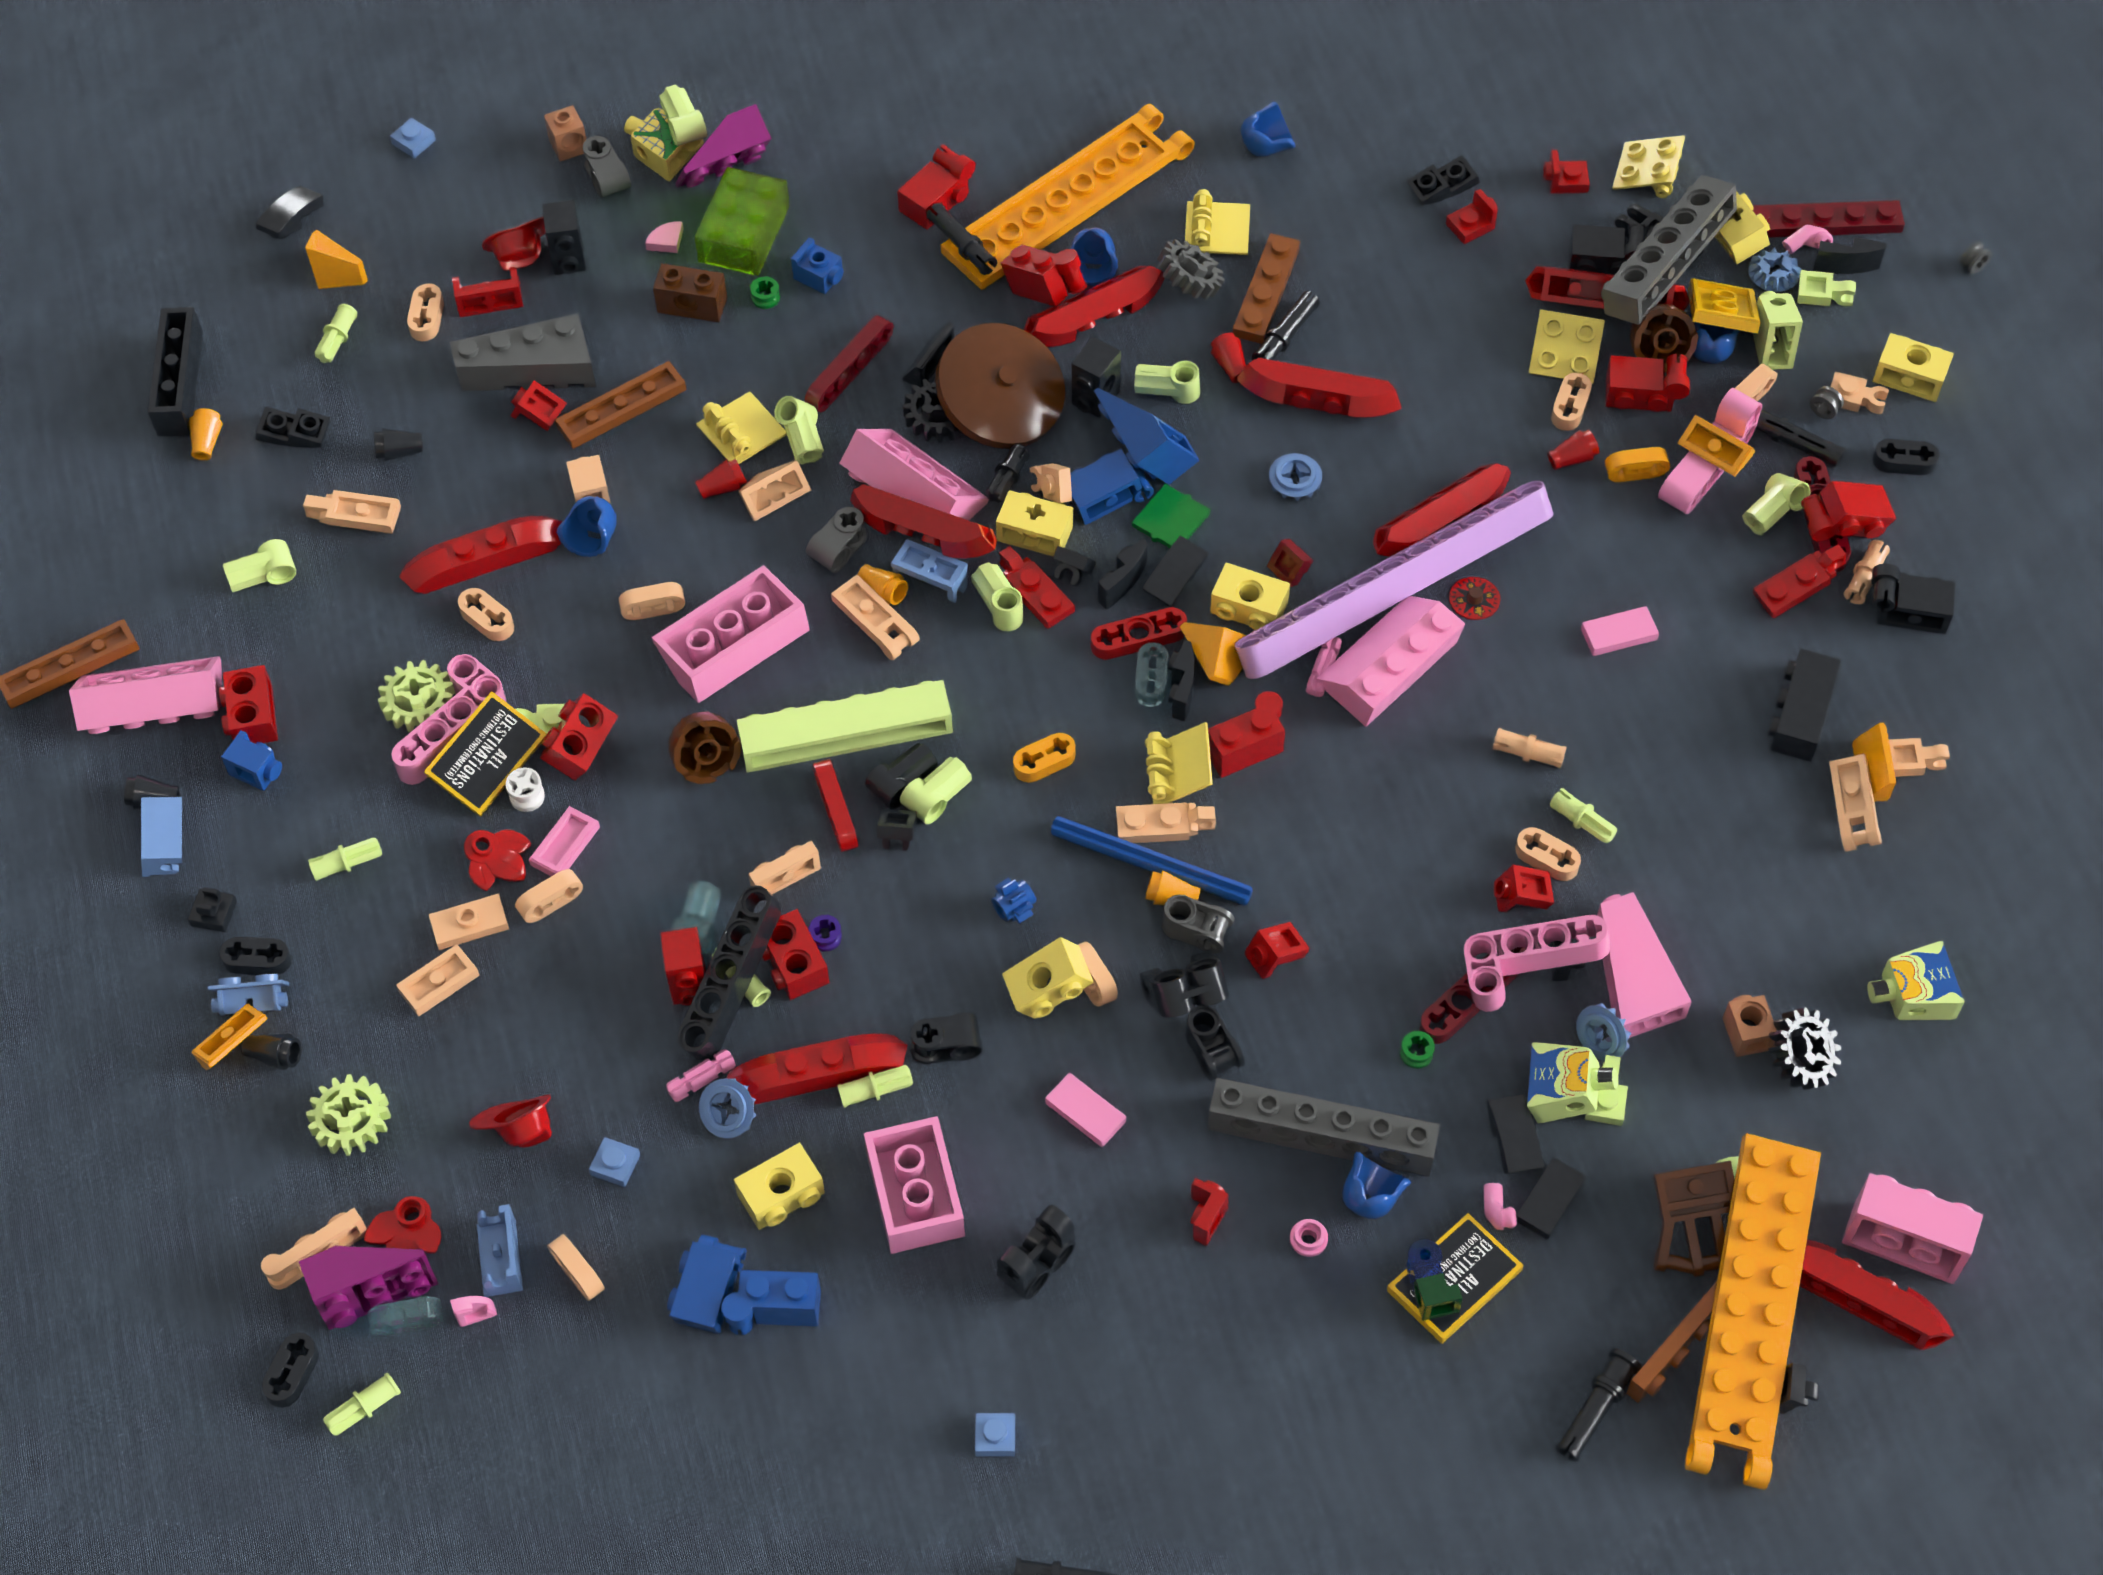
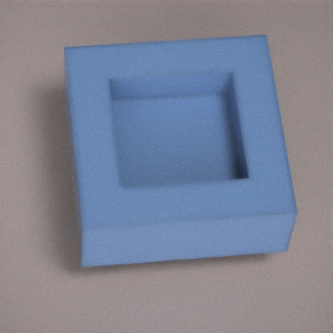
M412 117L390 135L392 145L414 159L436 141L434 131Z
M604 1137L590 1165V1175L625 1187L640 1157L639 1149Z
M976 1413L975 1456H1015V1413Z

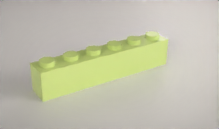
M943 680L934 682L923 681L914 686L892 687L882 692L867 695L855 694L846 699L820 701L810 706L788 707L778 712L763 715L752 714L746 718L737 719L747 773L953 733L952 714Z

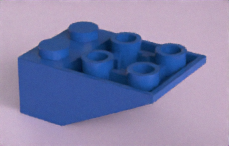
M1099 388L1094 390L1100 400L1098 404L1099 410L1108 420L1112 421L1115 426L1112 428V432L1120 443L1126 445L1128 449L1126 456L1136 469L1143 468L1152 479L1159 478L1165 483L1171 484L1200 461L1185 435L1149 412Z

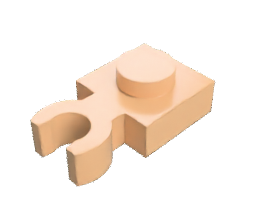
M1836 371L1831 383V387L1836 389L1844 399L1842 408L1858 412L1860 406H1865L1872 413L1882 414L1886 403L1876 399L1886 401L1889 389L1882 386L1866 387L1868 379Z
M1054 463L1030 467V472L1035 473L1037 477V484L1031 485V489L1034 492L1042 491L1044 499L1058 503L1072 501L1069 467Z

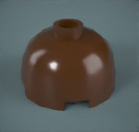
M1657 304L1650 309L1640 325L1632 324L1629 338L1632 351L1636 357L1664 359L1665 372H1667L1666 359L1668 356L1677 354V363H1679V356L1683 354L1689 361L1696 350L1698 333L1695 330L1694 322H1692L1690 316L1685 311L1670 304Z
M708 711L696 712L683 717L674 726L668 739V752L675 769L687 781L697 784H708L716 782V777L724 774L729 768L731 771L735 768L741 753V742L735 729L723 717Z

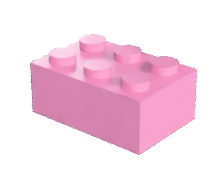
M938 1116L864 1133L866 1153L890 1253L894 1254L965 1237L964 1217Z
M1869 1173L1853 1205L1842 1243L1954 1285L1972 1255L1984 1214L1974 1211L1966 1204L1959 1202L1951 1203L1937 1198L1928 1190L1913 1189L1899 1184L1890 1176Z

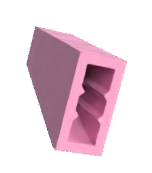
M1634 892L1623 896L1615 894L1606 898L1600 903L1597 916L1606 921L1610 938V951L1602 960L1611 1008L1616 1009V1016L1619 1019H1626L1623 1026L1625 1030L1631 1033L1629 1038L1685 1019L1692 1001Z

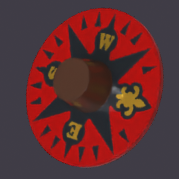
M1467 577L1459 580L1452 586L1449 601L1453 610L1460 616L1470 620H1482L1492 616L1498 610L1500 593L1493 583L1484 578Z

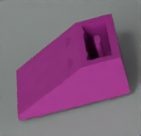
M751 105L724 118L685 166L675 183L677 188L686 185L687 188L695 187L705 181L703 177L715 173L716 177L731 172L733 170L732 166L743 162L744 165H749L761 159L760 154L766 151L765 148L769 144L771 136L757 105Z
M334 1246L298 1261L312 1300L329 1330L348 1327L355 1323L359 1317L371 1312L379 1313L386 1311L395 1302L407 1297L424 1295L431 1287L438 1285L435 1274L422 1249Z

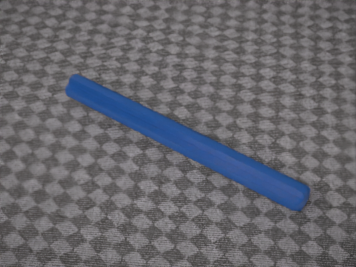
M1057 816L1051 826L1050 832L1053 836L1151 872L1161 873L1163 870L1192 886L1201 888L1200 890L1245 906L1251 899L1253 890L1249 885L1077 822Z

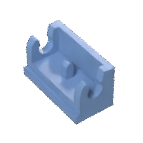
M906 539L891 562L893 572L899 573L902 576V573L946 590L948 600L954 603L957 601V591L964 593L967 588V563L944 556L936 550Z
M142 797V877L176 874L179 872V865L177 864L182 863V797Z
M510 1205L499 1206L498 1215L493 1217L486 1216V1212L483 1210L479 1211L477 1214V1233L484 1297L523 1291L516 1220Z

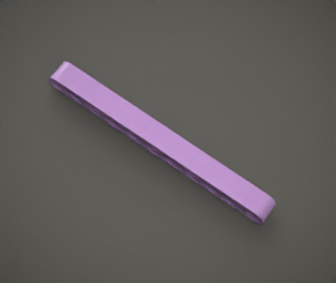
M1532 481L1517 487L1239 639L1235 643V649L1245 676L1249 679H1256L1277 670L1549 520L1553 516V510L1544 483L1542 481Z

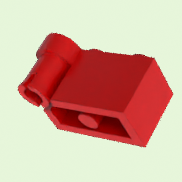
M944 144L940 145V149L937 148L934 152L933 162L930 161L897 190L899 212L928 230L934 223L927 218V211L931 210L936 216L938 215L931 208L932 205L942 203L949 211L957 203L965 200L969 193L968 180L976 169L975 161L966 155H958Z
M1022 244L1014 248L1010 255L1000 262L1013 294L1054 307L1068 297V293L1078 294L1087 288V283L1080 270L1081 261L1077 251L1074 249H1065L1054 254Z
M1677 354L1668 356L1666 359L1667 375L1664 376V359L1611 355L1606 374L1605 407L1672 412L1674 400L1683 399L1690 393V379L1687 376V357L1680 354L1679 363H1677Z
M1831 481L1818 496L1817 494H1812L1801 501V506L1809 521L1807 528L1814 541L1827 540L1834 535L1844 537L1859 536L1873 539L1884 534L1886 528L1897 519L1883 485Z
M1272 691L1262 692L1255 700V709L1208 728L1210 760L1221 778L1283 752L1285 728L1279 720L1283 708V700L1279 694Z

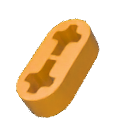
M1649 447L1615 452L1606 458L1605 467L1608 478L1611 481L1626 482L1660 477L1669 471L1670 462L1664 448Z
M1055 733L1021 748L1013 757L1015 776L1023 782L1031 783L1070 766L1075 760L1076 755L1074 739L1065 733ZM1059 746L1061 750L1066 749V753L1061 755L1059 751L1054 752V748ZM1028 760L1030 764L1035 763V768L1030 769L1027 765L1023 766V762Z

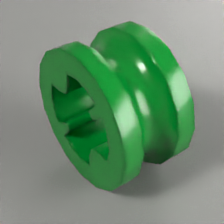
M760 277L755 279L750 285L751 300L756 307L770 309L780 301L779 285L775 279Z
M1422 1031L1408 1033L1402 1040L1400 1051L1402 1061L1411 1068L1420 1069L1426 1067L1433 1059L1434 1041L1429 1034ZM1413 1044H1419L1418 1048L1424 1046L1423 1055L1417 1056L1416 1051L1412 1054L1410 1052L1411 1046Z

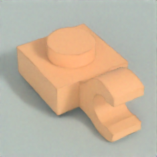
M1921 738L1889 740L1895 777L1924 775L1926 767L1931 770H1943L1947 767L1945 760L1950 758L1947 745L1939 744L1922 747Z

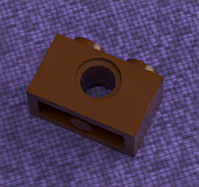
M661 263L653 286L657 313L719 323L727 301L724 273Z

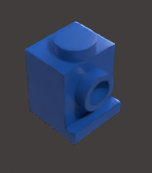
M810 237L791 258L793 279L823 294H826L833 285H837L842 279L844 269L842 268L841 257L816 245L814 239Z
M240 730L221 756L230 776L262 791L267 788L271 781L278 778L282 770V763L275 760L273 750L262 742H256V744L250 742L248 734Z

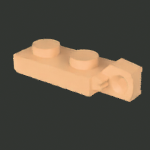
M333 490V493L326 494V497L306 495L303 507L306 517L318 519L320 523L393 534L401 505L400 501L395 498Z
M1187 802L1116 806L1118 838L1131 843L1189 840V836L1198 835V830H1214L1216 825L1215 807L1213 806L1196 807L1195 803L1187 804Z

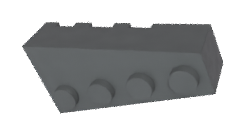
M578 314L450 342L462 391L505 390L506 386H520L527 390L534 380L541 385H554L555 389L569 388V384H584L585 388L596 387L592 364Z

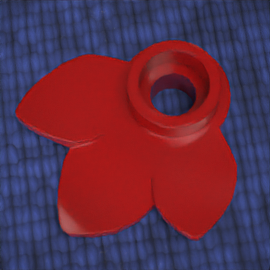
M508 829L494 834L486 830H477L469 834L464 842V853L470 860L468 873L472 882L480 889L488 891L496 878L513 882L524 881L526 869L520 854L531 847L530 840L523 834ZM484 842L489 848L487 850H479L476 844Z
M408 1196L401 1199L394 1210L379 1213L368 1226L364 1240L368 1244H385L386 1248L422 1249L426 1253L434 1254L440 1246L442 1236L440 1227L431 1219L432 1211L427 1201L420 1197ZM410 1213H419V1217L415 1220H407Z

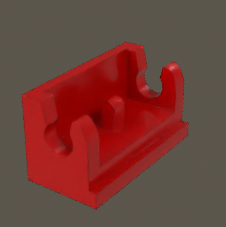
M510 268L511 278L487 281L462 287L459 276L452 277L454 297L460 318L524 307L517 268Z

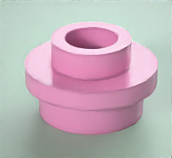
M1304 1219L1293 1226L1290 1232V1244L1298 1254L1305 1257H1314L1325 1250L1328 1243V1233L1320 1222L1314 1219ZM1311 1235L1316 1241L1312 1244H1307L1302 1240V1237Z

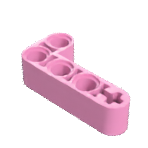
M1731 388L1722 399L1712 424L1747 444L1755 432L1762 404L1735 388ZM1689 451L1664 481L1659 490L1658 498L1688 515L1725 471Z
M462 654L450 660L447 670L456 695L393 748L391 753L398 777L402 782L414 785L428 778L424 774L425 769L491 691L507 702L499 678L473 656Z
M1585 915L1472 935L1464 944V956L1469 986L1475 1006L1485 1012H1492L1503 1006L1506 999L1503 976L1603 959L1610 951V938L1606 921L1597 915ZM1572 939H1576L1577 943H1572ZM1554 941L1563 942V944L1558 947L1548 946V944ZM1517 947L1527 948L1524 952L1521 953L1511 952L1514 948ZM1481 953L1490 954L1485 959L1475 958L1478 954ZM1484 986H1494V987H1495V988H1494L1492 991H1490V992H1481V991H1480V989L1483 988Z

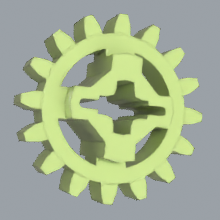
M422 660L419 667H414L413 663L408 661L407 669L402 670L396 666L394 667L396 673L394 677L390 675L384 676L386 686H379L378 690L381 697L378 698V702L386 721L392 720L394 727L397 729L405 724L407 731L412 732L415 726L424 722L456 693L448 672L441 673L438 664H434L429 669L426 660Z
M347 1074L345 1083H339L336 1077L332 1078L333 1087L327 1089L321 1085L319 1090L322 1096L320 1098L311 1097L309 1100L314 1110L306 1111V1116L310 1122L308 1128L312 1136H316L315 1139L320 1147L327 1145L332 1154H335L342 1147L346 1156H350L352 1147L356 1146L363 1153L366 1151L365 1143L367 1141L374 1144L379 1142L376 1137L377 1131L387 1132L388 1128L383 1120L391 1118L390 1111L386 1107L389 1105L385 1093L381 1094L379 1085L377 1083L370 1085L365 1076H362L357 1083L354 1082L351 1074ZM358 1096H361L367 1100H359ZM326 1126H329L331 1130L337 1129L339 1134L330 1131Z

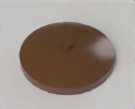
M984 323L972 326L959 333L948 344L937 365L936 391L945 414L962 433L983 445L1010 449L1013 444H1020L1024 447L1033 444L1050 431L1062 412L1065 401V382L1057 360L1039 339L1018 327L1002 323Z

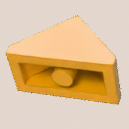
M318 230L311 234L305 249L318 289L364 285L368 281L363 262L360 258Z
M1184 622L1180 628L1187 641L1191 642L1193 652L1209 680L1229 686L1243 669L1235 649V643L1246 635L1225 627Z

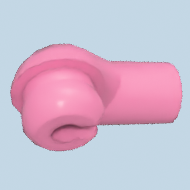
M1804 225L1782 241L1785 250H1788V253L1793 254L1803 245L1818 249L1820 241L1833 243V237L1824 228Z
M1499 1183L1485 1184V1217L1497 1230H1504L1506 1227L1514 1228L1517 1225L1516 1211L1513 1207L1503 1208V1186Z

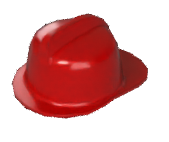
M544 217L490 235L482 243L483 250L493 252L500 267L505 271H509L511 267L519 269L532 265L541 253L540 237L546 234Z
M550 1094L542 1095L530 1100L509 1102L488 1108L470 1120V1128L475 1130L494 1128L509 1146L525 1148L549 1140L552 1136L550 1119L545 1106L551 1099Z

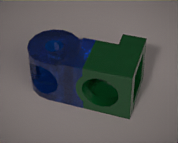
M1420 1239L1410 1246L1406 1264L1408 1277L1422 1321L1459 1313L1462 1303V1295L1458 1284L1447 1286L1441 1268L1442 1250L1438 1244L1428 1239Z

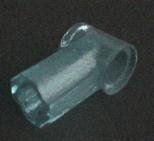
M698 881L697 883L690 884L681 917H676L672 931L697 927L702 952L704 955H708L713 943V922L721 898V890L709 882Z

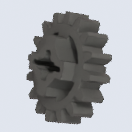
M1174 239L1172 243L1168 241L1157 257V260L1160 262L1158 268L1165 271L1163 277L1172 281L1171 285L1173 287L1179 286L1182 293L1191 294L1196 299L1199 295L1205 300L1209 296L1214 297L1225 281L1221 277L1224 272L1216 268L1219 263L1210 258L1208 252H1201L1198 245H1191L1188 241H1184L1183 244L1177 239Z

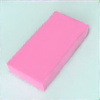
M1647 606L1585 621L1581 625V631L1593 656L1656 641L1659 636Z
M569 806L529 858L530 866L549 876L569 869L600 828L599 821Z
M1070 1072L1045 1098V1104L1102 1148L1126 1123V1116Z

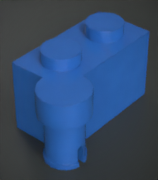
M1122 448L1113 453H1107L1096 462L1070 473L1071 502L1084 525L1132 502L1133 496L1136 502H1143L1142 491L1147 499L1154 493L1153 487L1150 486L1144 475L1145 470L1143 468L1136 469L1130 463Z
M704 1234L700 1236L698 1242L692 1241L690 1251L685 1250L680 1260L679 1273H682L679 1286L671 1290L668 1298L667 1310L671 1311L669 1316L678 1324L720 1335L724 1322L721 1305L724 1298L733 1293L738 1277L737 1272H740L744 1266L740 1262L746 1259V1248L723 1244L719 1242L718 1238Z
M740 1270L738 1292L727 1295L722 1302L723 1318L729 1324L731 1332L735 1335H738V1330H741L742 1335L752 1330L754 1324L753 1314L756 1324L818 1327L821 1298L818 1273Z

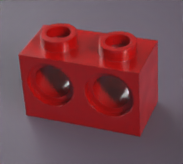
M265 665L223 672L224 686L219 687V697L222 707H226L227 715L221 717L225 736H231L234 740L240 730L248 734L250 742L255 744L256 742L269 743L278 741L272 682Z
M585 693L580 695L575 701L569 699L564 704L558 714L562 721L558 728L552 727L543 739L542 745L546 748L540 756V759L574 781L587 772L618 718L617 714ZM579 715L584 716L588 720L590 727H586L581 723ZM563 743H567L572 747L574 755L564 750Z
M798 909L781 915L764 951L762 960L764 962L770 960L774 968L770 970V974L777 990L784 989L791 1001L829 984L830 980L828 967ZM781 939H789V940H790V941H789L788 943H786V944H777V943H776L778 940H781ZM795 968H804V969H805V970H804L803 972H801V973H791V972H790L791 970H793V969H795Z
M697 927L660 932L665 972L673 1005L682 1004L690 1006L706 973Z

